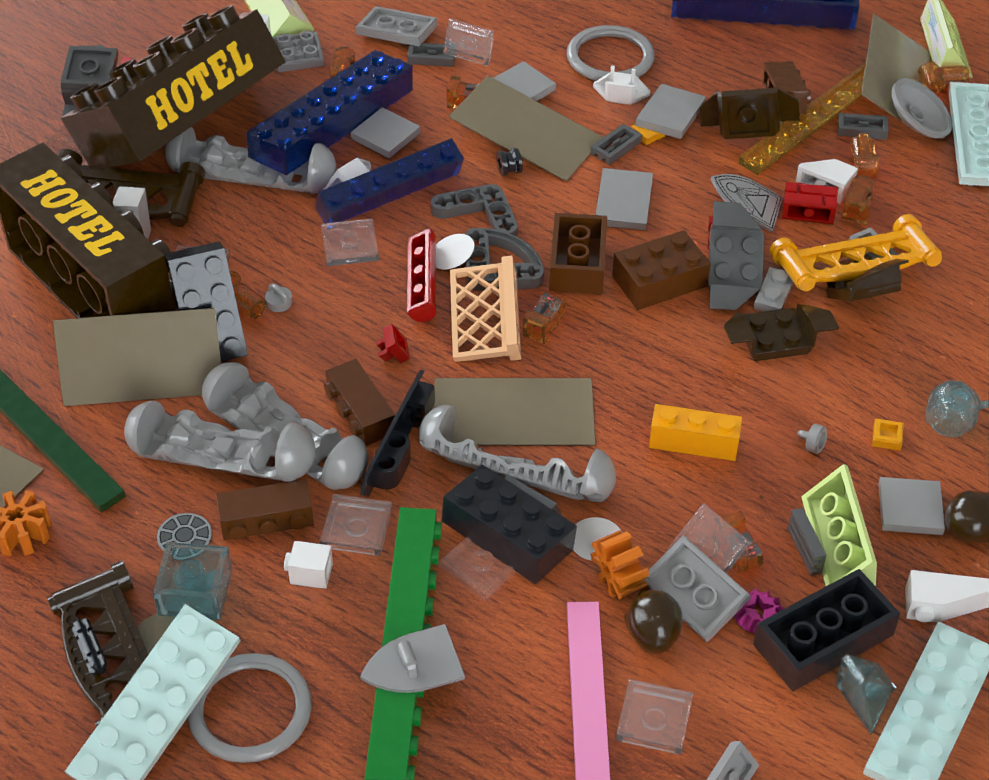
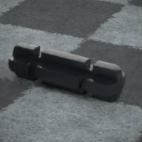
M87 618L75 620L72 630L75 637L79 639L77 643L84 660L88 662L86 665L92 675L105 673L108 663L105 656L101 654L103 651L95 632L92 631L93 627L90 620Z

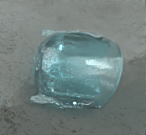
M947 380L937 385L928 398L925 412L926 423H930L934 430L941 435L959 437L975 426L978 421L979 410L988 408L989 400L981 401L975 390L962 381Z

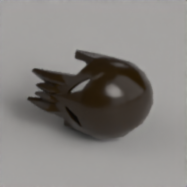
M967 490L958 493L949 502L945 511V526L955 539L964 543L989 542V493Z
M648 589L645 592L640 590L624 616L625 625L637 644L643 650L654 654L667 651L676 642L682 630L683 616L680 605L671 595L660 590Z

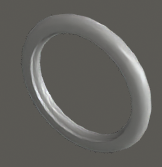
M602 25L585 29L572 38L567 47V58L573 69L583 77L593 81L599 80L610 72L594 69L580 60L578 49L590 39L604 36L620 37L634 42L642 49L643 59L641 63L631 69L617 71L619 73L631 74L632 69H636L635 75L639 78L651 68L655 60V51L652 44L644 35L630 28L617 25Z
M259 653L240 654L226 661L187 717V722L191 734L198 744L210 754L231 762H260L285 751L301 736L309 722L312 710L311 692L307 681L300 672L285 660ZM245 669L269 670L280 675L293 690L295 712L288 727L278 737L258 746L238 747L226 744L212 735L206 726L203 709L207 694L220 679Z

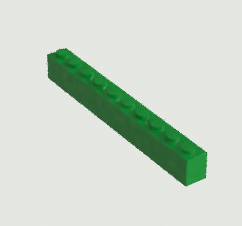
M400 507L382 647L401 636L431 628V624L426 622L427 616H433L434 597L429 596L430 590H436L437 571H432L433 565L439 564L440 547L435 546V542L442 538V522H437V509ZM376 687L364 780H415L416 766L411 765V756H418L419 736L414 735L415 727H421L422 707L417 706L418 698H424L425 690L401 693Z

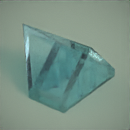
M847 654L842 658L835 684L872 735L891 693L896 687L879 663Z

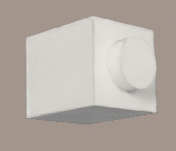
M294 541L292 552L286 553L284 570L289 573L290 584L327 588L333 566L331 545Z

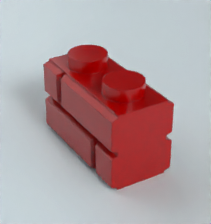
M786 182L781 219L833 225L837 208L838 187Z

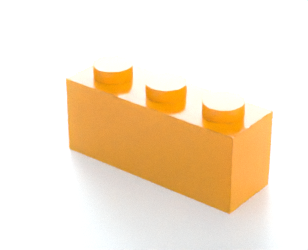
M655 404L649 448L736 461L742 417Z

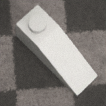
M911 570L905 587L906 619L918 620L920 622H941L988 608L989 579Z

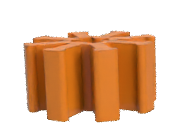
M26 490L19 504L16 503L13 491L2 494L6 508L0 507V549L3 555L11 556L16 544L20 543L24 556L34 553L30 538L42 541L43 544H46L50 538L47 526L50 527L52 524L46 504L43 500L37 503L35 494L32 491Z
M621 530L596 540L591 544L595 552L591 553V560L601 568V572L597 573V577L601 583L607 581L608 594L612 598L617 596L619 600L646 588L648 583L644 578L650 576L648 567L642 565L638 560L639 557L643 556L641 548L639 546L633 548L631 534L627 531L622 533Z

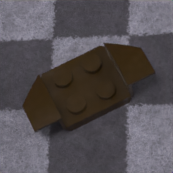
M776 86L775 90L773 88L722 91L721 93L719 90L699 106L701 127L720 126V135L724 139L776 136L777 132L780 131V122L800 120L799 100Z
M865 255V259L872 260L871 256ZM848 258L839 263L848 265L850 263H858V261ZM894 259L881 263L864 272L855 280L827 282V296L831 299L851 302L901 291L902 280L899 265L909 263V260Z
M797 304L796 309L787 308L742 314L739 311L724 324V329L731 344L746 342L753 360L762 361L808 354L815 346L817 332L839 330V326L831 311Z

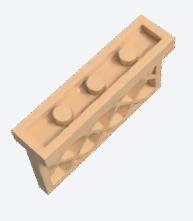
M513 256L502 257V263L451 269L452 349L454 362L509 356L510 361L521 360L517 274ZM498 273V278L491 284L483 279L487 274ZM470 277L472 279L465 287L457 283V278ZM479 283L486 289L477 297L470 291ZM493 292L499 296V299L491 306L484 300ZM467 296L473 302L466 309H463L458 303ZM480 305L487 311L478 319L471 313ZM494 314L501 321L492 328L485 322ZM465 318H468L474 324L465 332L459 328V324ZM481 327L488 333L479 341L471 335ZM494 336L502 341V347L489 348L486 344ZM466 340L475 345L470 351L459 352V347Z

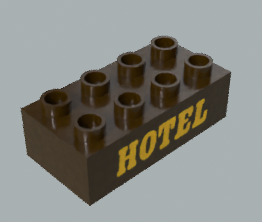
M229 5L210 16L207 12L182 25L185 33L176 38H173L172 35L167 36L147 47L146 51L149 56L139 62L131 59L111 70L109 75L112 80L100 87L98 83L91 84L72 95L70 98L76 108L61 117V120L88 165L109 168L141 162L286 63L258 9L238 14L234 6Z
M42 142L0 163V222L8 250L76 318L177 311L164 255L171 252L168 246L161 239L150 242L144 236L138 219L131 211L126 210L119 213L113 207L111 197L102 184L96 182L89 185L85 182L80 167L70 155L60 158Z

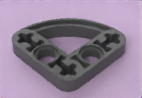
M472 228L465 233L473 241L479 240V246H474L473 253L465 261L466 267L489 265V245L496 246L514 253L525 262L514 263L516 274L520 275V277H517V289H535L543 284L544 268L537 252L524 240L510 233L489 228ZM476 256L484 258L482 261L471 260V258ZM498 273L487 274L483 279L491 284L498 278ZM466 277L467 284L472 280L470 277ZM479 283L473 288V290L479 291L486 289Z

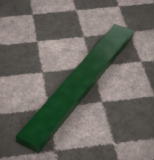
M0 370V413L101 513L125 498V491Z

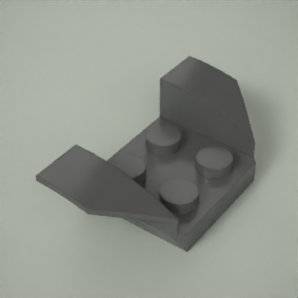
M102 45L69 46L60 82L61 93L65 103L62 117L76 108L70 98L76 92L91 84L98 83L100 87L112 80L109 72L117 66L119 57L117 48H106Z
M713 202V223L709 238V262L711 263L708 280V290H710L709 309L737 310L763 284V229L741 203Z

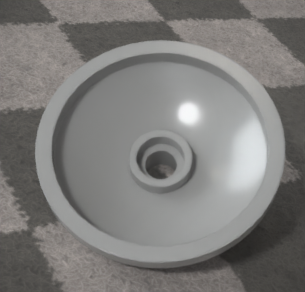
M909 78L899 79L893 85L892 101L898 116L907 127L925 137L936 139L944 138L951 132V116L943 102L929 88Z

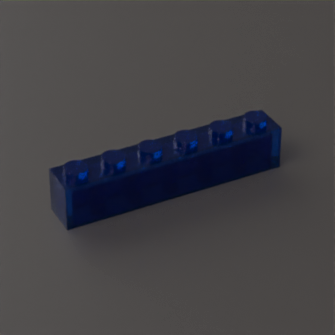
M448 139L319 191L315 208L326 227H331L459 174L464 157L453 139Z

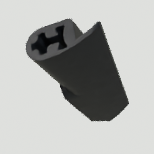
M420 370L414 378L365 475L360 495L370 496L374 487L389 490L397 487L411 460L409 434L413 427H420L422 420L435 404L434 385L419 381L425 372L424 370Z

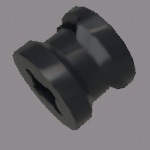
M513 148L510 152L497 151L496 161L501 176L508 175L509 172H522L523 164L518 148Z

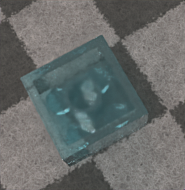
M166 542L153 591L158 615L176 617L186 604L211 620H221L232 573L229 547Z

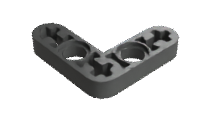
M488 184L435 195L431 199V214L436 218L446 219L484 211L491 229L518 236V223L503 190L498 185ZM469 199V200H472L473 202H472V203H462L461 201H462V200ZM495 211H502V212H504L505 214H503V215H494L493 212H495Z

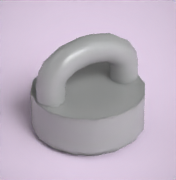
M271 283L268 286V291L265 294L266 307L273 312L288 310L293 303L291 291L275 283Z
M813 424L809 432L804 430L797 432L798 437L806 440L805 446L808 452L818 454L823 450L828 434L826 426Z

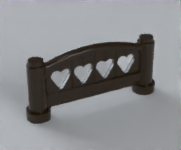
M61 149L57 154L60 158L70 155L80 167L84 181L90 185L99 182L105 189L113 185L116 192L119 187L145 188L147 202L158 192L163 191L168 202L164 206H159L157 203L153 205L147 204L149 219L170 218V223L176 227H183L188 222L198 185L203 183L206 173L205 169L195 162L182 163L178 175L82 165V156L71 149Z
M123 560L111 564L112 568L55 591L52 593V596L47 597L53 614H61L63 646L71 673L86 699L101 715V719L95 721L96 727L114 704L110 702L112 694L106 691L107 687L113 683L128 684L148 656V652L123 596V593L134 589ZM83 610L103 611L102 615L92 625V631L95 634L114 636L102 649L103 652L101 654L106 659L124 660L108 678H102L100 673L92 675L86 665L88 662L84 660L77 643L79 639L73 633V622L79 619L77 615Z

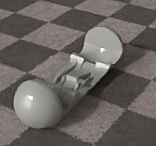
M190 127L165 145V157L169 167L178 174L181 164L184 162H195L205 169L204 179L316 194L327 186L331 177L337 171V164L333 153L321 143L314 145L310 157H304L292 149L286 154L272 152L255 154L247 148L229 145L225 137L214 135L206 141L200 142L196 138L194 129ZM293 175H302L300 182H292Z
M236 362L222 363L214 367L206 376L202 385V398L207 409L233 427L262 432L267 426L273 427L281 434L286 425L291 422L304 426L312 435L315 443V459L312 467L306 474L324 486L333 490L345 489L355 485L365 474L369 455L361 438L351 435L343 439L335 428L332 427L326 430L313 420L301 418L292 406L277 396L274 387L264 381L254 383L249 377L247 367ZM327 457L324 467H320L318 463Z
M151 400L137 405L129 413L124 427L126 443L136 455L171 463L175 462L189 466L290 482L306 474L312 467L315 459V443L312 435L304 426L294 422L287 424L281 434L273 427L267 426L262 432L248 429L231 431L223 425L201 420L195 412L190 410H182L175 416H170L165 412L161 403ZM271 456L275 457L274 467L265 466Z
M441 405L432 409L424 417L419 428L420 445L437 455L444 456L449 462L472 469H477L484 465L503 478L509 475L525 485L574 500L605 501L612 493L616 484L614 462L601 449H595L588 462L585 474L577 478L572 469L561 458H551L550 462L545 466L535 465L534 461L529 459L500 455L498 457L497 455L485 453L481 447L478 448V444L470 439L453 443L451 437L455 425L456 410L452 405Z

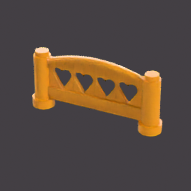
M911 214L899 217L893 225V232L798 250L791 239L780 238L771 245L769 250L773 261L783 267L796 287L802 291H810L814 288L816 282L855 280L869 269L894 259L909 260V263L899 265L900 270L919 262L934 267L942 261L941 251L924 233L918 219ZM896 247L909 253L891 255L890 249ZM872 252L884 258H875L874 260H867L865 259L866 253ZM843 257L858 261V263H850L848 265H842L839 262ZM817 262L833 266V268L826 267L822 270H817L814 267Z

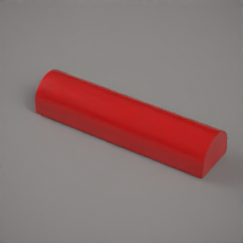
M431 228L408 238L407 314L418 322L429 321L436 314V235Z

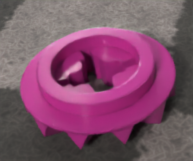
M755 588L752 592H749L751 599L734 615L736 622L743 629L752 633H756L759 622L784 609L780 604L779 597H772L769 590L763 593L758 592ZM756 604L760 605L761 609L764 610L762 618H760L757 610H754Z

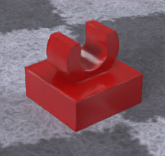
M393 324L384 327V338L376 342V345L382 350L378 353V356L383 361H389L395 357L400 363L410 359L407 338Z

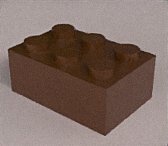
M555 213L549 291L603 294L607 216Z
M683 230L614 253L612 277L634 307L640 310L708 287L711 263L686 231Z

